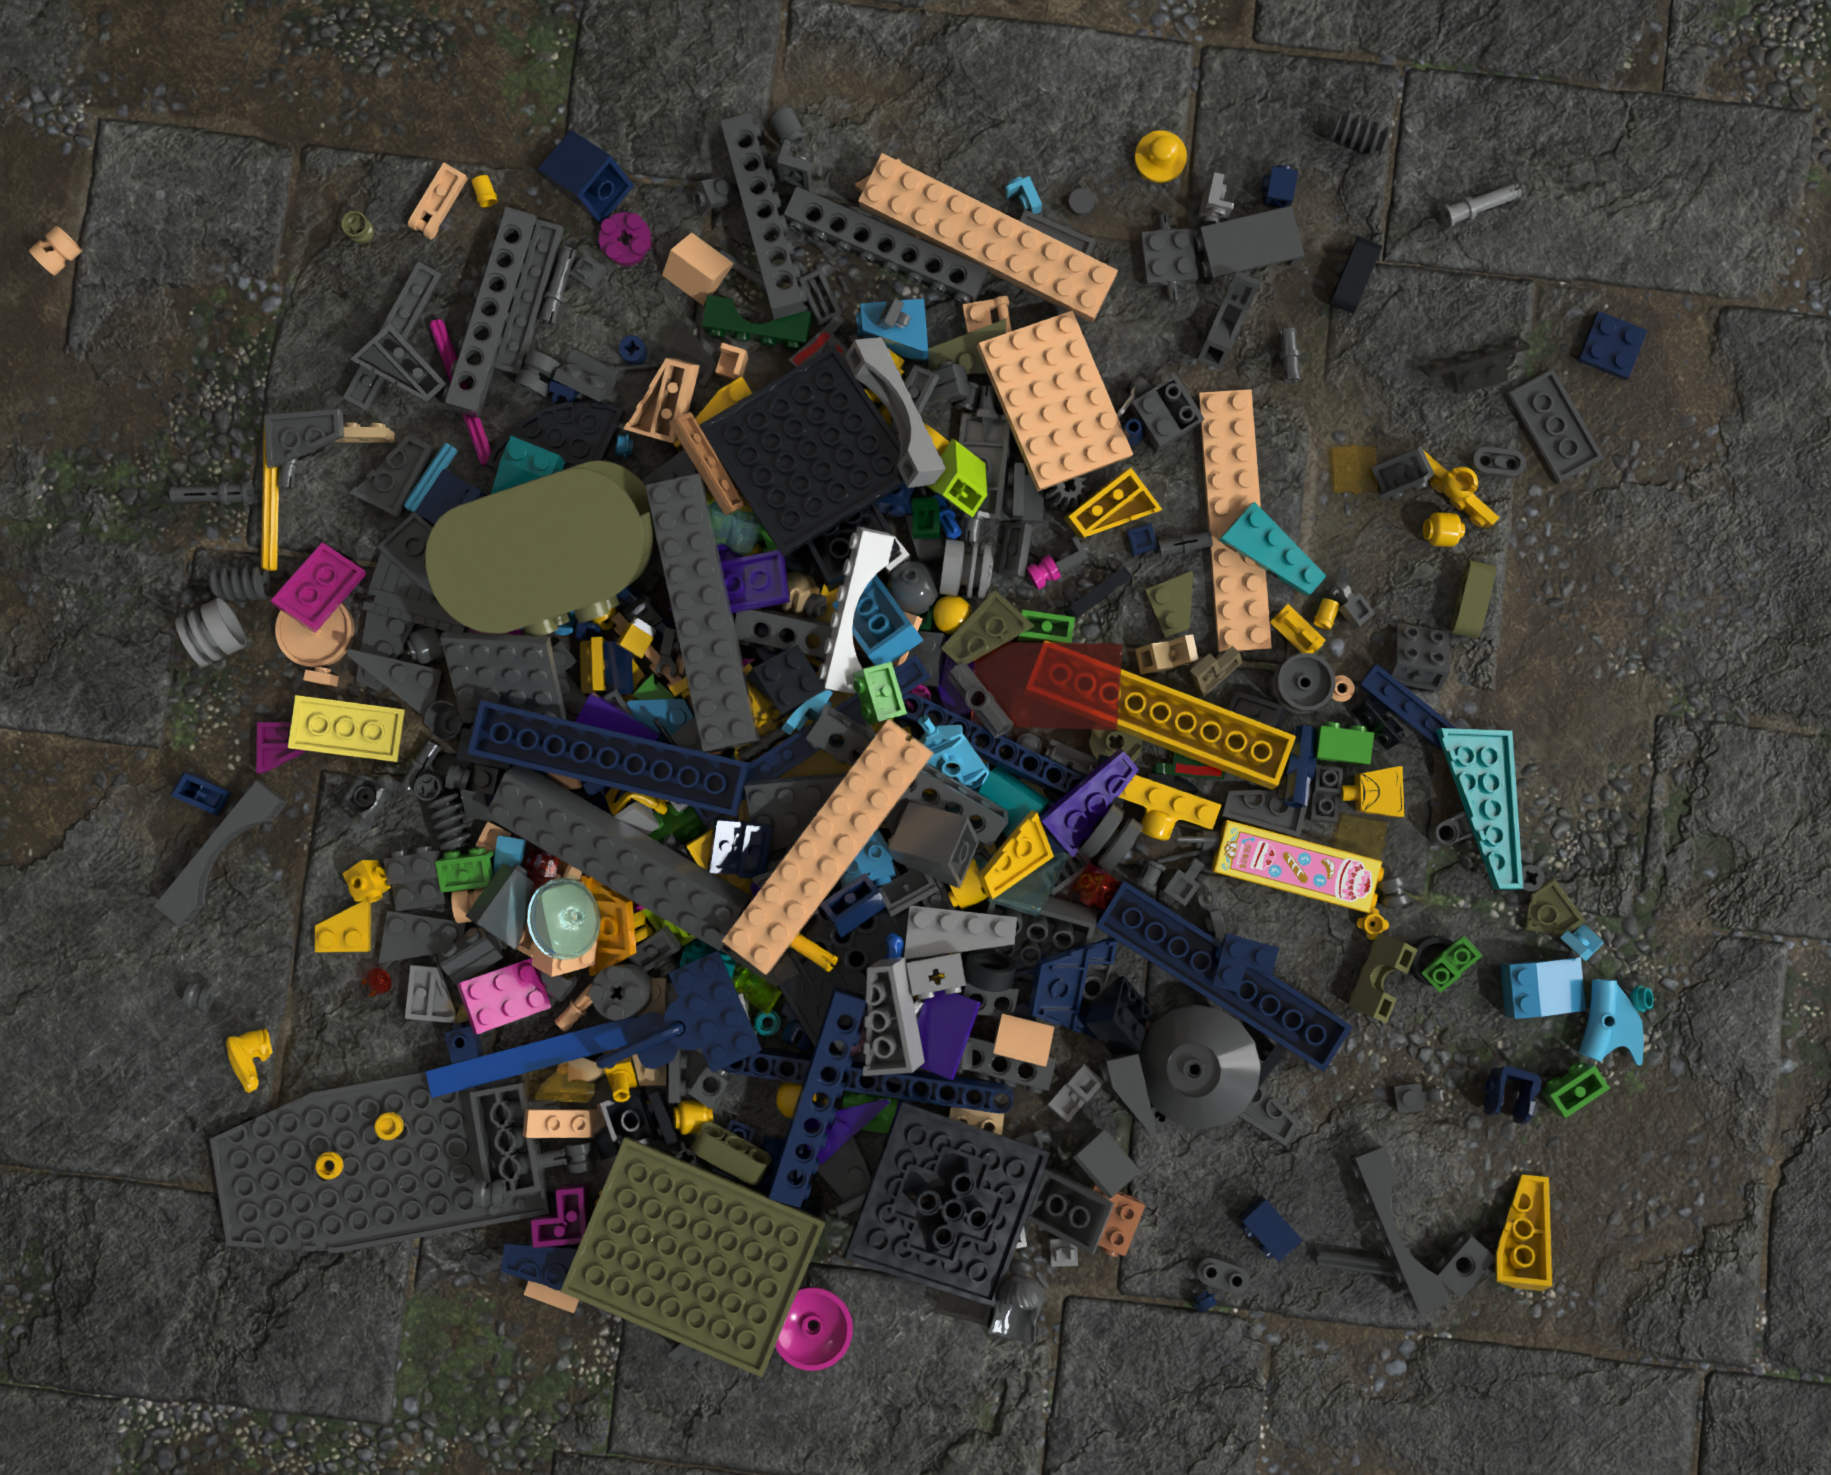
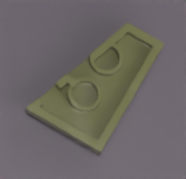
M1006 318L929 347V369L934 371L939 369L938 365L940 363L953 361L954 364L963 365L966 374L987 373L976 346L980 342L1006 334Z
M994 590L941 649L958 665L963 662L969 664L1033 628L1034 625Z

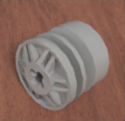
M947 539L940 594L957 596L960 585H966L967 598H971L974 586L979 587L978 599L984 600L992 576L993 558L991 545H984L983 556L977 555L978 543L973 544L970 554H965L963 541Z
M216 598L202 605L201 614L192 610L188 612L187 616L181 615L176 618V629L184 647L195 662L202 667L212 664V660H220L222 657L221 650L230 655L245 648L247 645L246 636L241 624L232 609L221 598Z

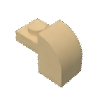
M1186 635L1170 641L1153 643L1135 649L1141 675L1186 666L1198 660L1193 635Z

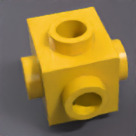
M361 860L343 873L349 887V893L355 901L376 902L383 897L382 894L391 888L390 885H387L386 872L382 869L378 860Z

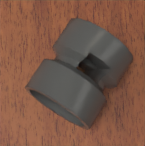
M530 349L524 361L526 368L520 369L514 383L531 394L545 398L550 385L549 380L554 378L555 372L560 368L561 364L539 351Z

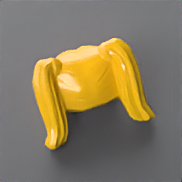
M267 1028L249 1031L239 1037L231 1036L226 1041L230 1064L242 1083L245 1092L248 1093L257 1089L259 1081L253 1058L257 1056L263 1062L272 1054Z

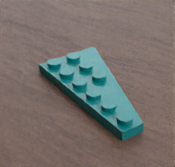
M1437 729L1438 738L1493 889H1523L1512 731Z

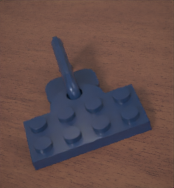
M716 951L669 972L679 998L670 1004L664 1015L648 1012L632 1020L628 1027L631 1043L597 1058L596 1066L600 1069H611L616 1063L637 1054L644 1067L656 1069L672 1062L678 1048L685 1050L701 1048L713 1073L761 1051L760 1043L720 952Z

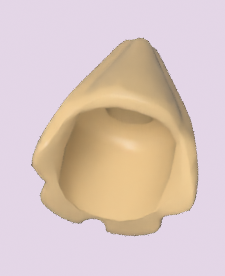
M796 571L787 573L790 602L773 605L772 609L808 617L807 613L803 610L804 604L811 594L816 593L819 595L821 591L809 574L806 575Z

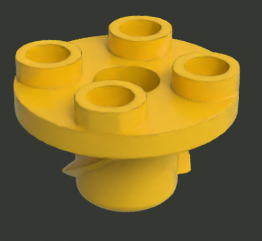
M1163 130L1153 131L1145 135L1138 143L1135 151V165L1140 176L1145 180L1155 183H1166L1178 178L1187 160V151L1182 140L1175 134Z

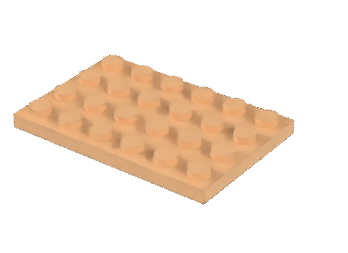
M1073 310L978 343L976 347L1037 492L1130 458L1133 455Z

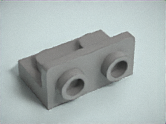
M1214 172L1203 191L1198 220H1203L1207 225L1226 221L1233 210L1234 203L1223 201L1227 185L1223 184L1224 174Z

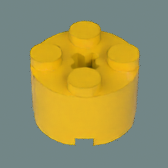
M972 859L961 887L956 888L950 885L952 891L948 892L953 906H960L961 910L989 898L986 896V893L984 894L983 885L978 875L981 871L975 859Z

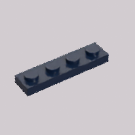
M1373 664L1358 684L1360 688L1438 750L1443 749L1436 730L1440 728L1457 729L1378 664Z

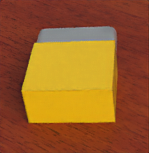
M634 617L631 623L626 625L616 644L635 656L642 658L657 630L639 618Z

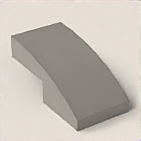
M1083 1064L1058 1090L1046 1106L1062 1121L1068 1123L1082 1105L1090 1100L1104 1081L1088 1066Z

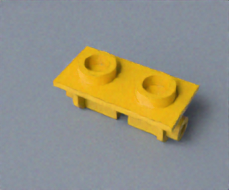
M1289 604L1270 621V624L1300 653L1313 654L1325 642V639Z

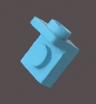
M1030 176L1023 179L1022 177H1017L1011 180L1008 186L1005 187L1006 198L1009 199L1021 194L1019 199L1024 210L1028 209L1035 214L1041 213L1042 203Z
M1584 924L1573 934L1567 930L1560 937L1585 961L1604 943L1600 937Z

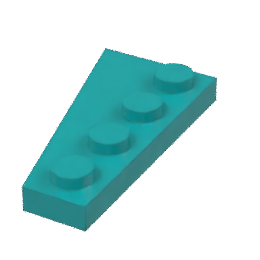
M1255 502L1249 504L1218 539L1224 545L1228 544L1236 549V552L1243 557H1249L1258 563V566L1262 569L1271 571L1278 576V579L1305 596L1310 595L1326 577L1313 561Z

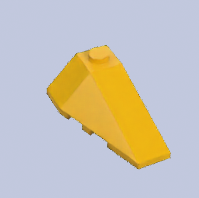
M1520 1176L1495 1253L1496 1282L1516 1289L1544 1291L1552 1287L1549 1177Z

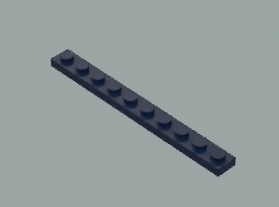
M914 655L894 669L902 696L931 678L917 655ZM857 693L834 708L859 724L866 721L861 714V701ZM811 724L751 762L746 781L777 779L820 751L806 740ZM840 734L831 735L835 740L841 737ZM745 788L742 796V801L746 799ZM694 807L705 825L723 814Z

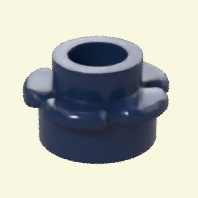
M1206 1290L1193 1298L1196 1304L1192 1305V1308H1196L1198 1313L1201 1314L1217 1304L1214 1298L1215 1293L1209 1295Z

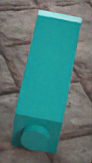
M998 766L989 771L987 779L978 791L980 795L1008 811V823L1002 830L1007 839L1031 810L1037 812L1040 817L1050 803L1049 799Z

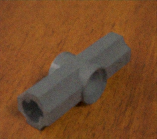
M965 662L956 665L950 671L947 678L965 699L967 706L976 713L994 738L1007 733L1014 723L996 702L994 695L985 688ZM984 694V703L976 706V698Z

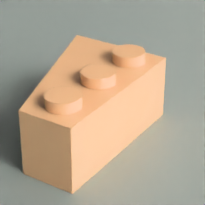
M666 358L649 385L650 388L646 395L639 402L635 413L623 429L675 443L678 437L669 422L689 412L700 365L675 358Z

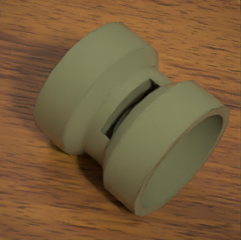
M350 211L343 216L341 227L353 242L366 244L373 238L374 227L361 212Z

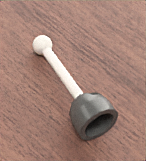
M1136 375L1130 384L1131 396L1118 411V419H1120L1135 398H1139L1153 389L1151 384L1142 377Z

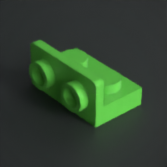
M892 662L865 668L853 673V687L859 695L861 714L868 725L907 714Z
M476 847L469 849V853L460 854V850L445 852L444 857L435 861L441 893L486 887L493 878L490 858L495 855V851H485V847Z

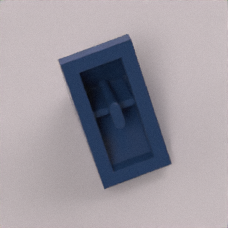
M183 771L170 795L218 816L231 792L198 773Z

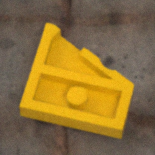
M362 901L315 925V952L371 951V903L367 901Z

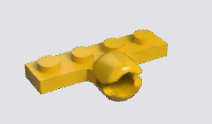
M1424 451L1434 472V475L1429 479L1433 489L1447 495L1450 498V503L1456 509L1464 510L1470 516V521L1479 528L1487 529L1500 518L1473 494L1478 488V478L1473 470L1460 466L1447 471Z
M1136 774L1119 796V798L1145 807V814L1141 822L1143 825L1141 832L1162 841L1170 839L1174 825L1178 820H1185L1213 830L1221 808L1219 803Z

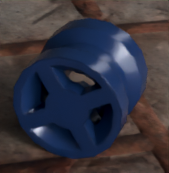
M629 335L620 341L619 352L628 365H639L646 360L648 355L647 349L642 339L638 336Z

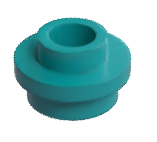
M1642 985L1635 986L1630 993V1001L1637 1012H1645L1646 1009H1651L1653 1006L1651 989L1645 988Z
M771 1009L761 1010L754 1019L755 1029L763 1036L775 1034L781 1025L780 1016ZM769 1017L772 1019L773 1024L771 1027L763 1025L764 1018Z

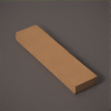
M688 412L669 422L670 426L724 515L726 516L746 505L744 499L692 413Z

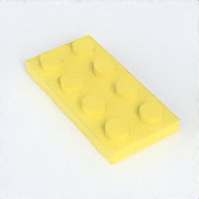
M295 695L288 748L398 762L405 710Z

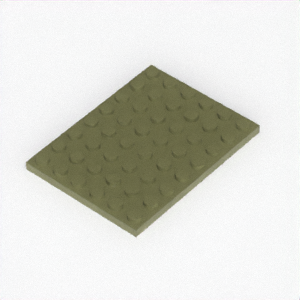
M625 1137L560 1292L759 1377H763L826 1221L785 1203L771 1200L764 1194Z

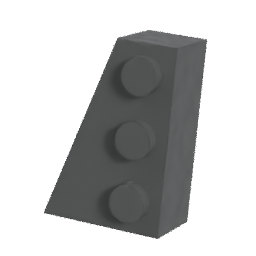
M391 323L350 359L426 402L448 384Z

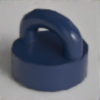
M577 620L575 629L577 640L587 641L589 634L598 635L601 633L599 625L592 623L591 620L583 623H578Z

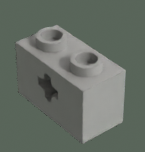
M960 953L906 962L912 996L918 995V999L935 997L934 991L945 990V994L961 992V986H966ZM934 969H938L939 973H944L945 977L940 979V984H935L934 980H929L928 976L933 974Z

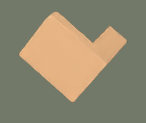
M721 343V356L715 373L718 376L735 381L741 376L743 377L749 359L747 351Z

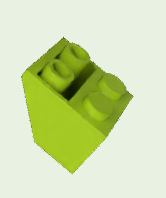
M952 438L940 456L945 467L944 472L935 484L926 486L954 507L973 517L987 496L986 465Z

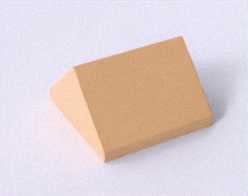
M691 232L670 250L662 276L705 307L707 295L712 296L734 263Z
M1002 1014L995 1031L993 1053L1046 1067L1054 1027Z

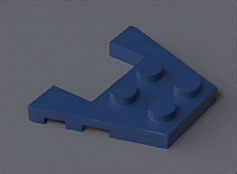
M1106 938L1037 960L1028 1012L1032 1016L1059 1026L1063 1025L1075 1032H1082L1094 1039H1098L1085 1024L1088 1012H1080L1088 965L1114 964L1118 941L1114 938Z

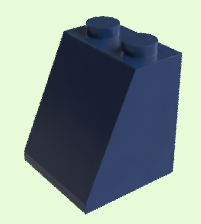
M573 130L568 132L538 168L553 187L599 224H602L634 187V184L611 155Z

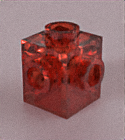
M1088 863L1072 890L1081 895L1078 900L1088 907L1092 908L1095 904L1104 910L1120 882L1095 865Z

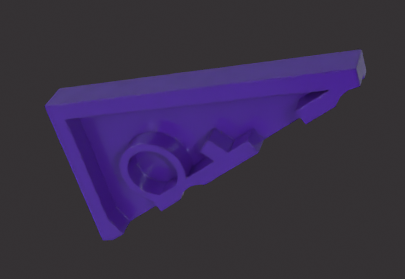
M878 1099L857 1106L837 1109L833 1122L827 1123L825 1132L828 1133L824 1149L819 1148L816 1157L820 1159L819 1163L821 1165L825 1163L888 1106L890 1101L888 1099ZM809 1118L805 1121L804 1125L808 1128H814L818 1125L819 1121L815 1118ZM804 1144L810 1150V1146Z

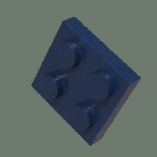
M1598 311L1593 318L1577 361L1627 380L1630 377L1647 330Z

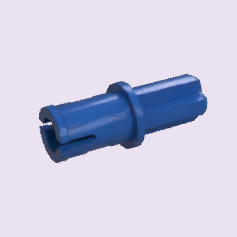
M934 495L933 497L938 499L941 509L940 526L950 540H955L961 535V529L954 519L955 513L949 509L942 497Z

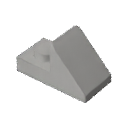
M640 802L629 805L614 816L645 835H649L659 828V823L653 815V808H649Z

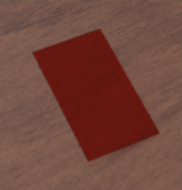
M1006 642L975 660L974 674L985 688L994 695L996 702L1014 723L1012 727L1117 730L1122 644ZM984 694L976 698V706L984 703ZM972 710L971 721L980 726H985Z

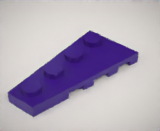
M1119 748L1039 817L1040 820L1067 852L1074 857L1078 852L1077 847L1084 838L1087 840L1093 832L1092 827L1100 817L1103 818L1109 810L1108 806L1115 797L1120 796L1139 769L1127 754Z

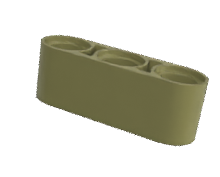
M1473 560L1467 561L1452 616L1450 633L1473 639L1479 638L1493 588L1496 566Z
M712 1122L702 1124L692 1144V1151L697 1156L751 1185L761 1183L772 1161L771 1156L763 1149Z

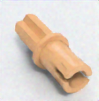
M592 983L575 1000L571 999L567 1009L555 1019V1023L563 1031L568 1032L582 1015L585 1016L587 1014L586 1010L593 1003L589 997V989Z

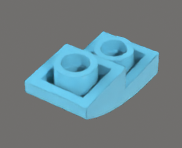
M826 690L803 703L790 716L781 729L789 735L795 728L800 731L808 717L814 720L824 704L831 706L832 703L828 699L833 692Z
M498 835L493 876L503 863L511 867L517 864L524 869L522 861L526 840Z

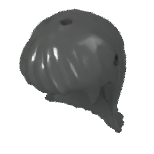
M1014 1274L1005 1278L995 1307H993V1319L990 1327L986 1330L987 1334L1025 1341L1029 1344L1036 1343V1321L1043 1306L1044 1293L1035 1279L1021 1274Z

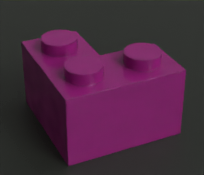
M588 1183L561 1185L556 1190L558 1213L535 1216L531 1220L533 1248L581 1243L591 1219Z

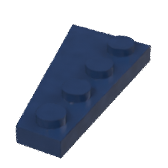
M505 1243L501 1272L561 1291L578 1248L556 1246L533 1248V1245Z

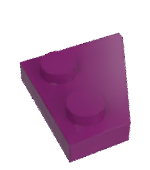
M257 722L256 773L264 774L308 752L288 748L292 722Z

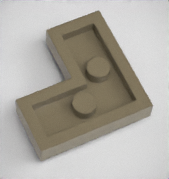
M1232 646L1227 651L1224 650L1219 653L1216 658L1209 653L1206 657L1199 658L1193 664L1190 673L1196 690L1203 697L1243 663L1240 652Z

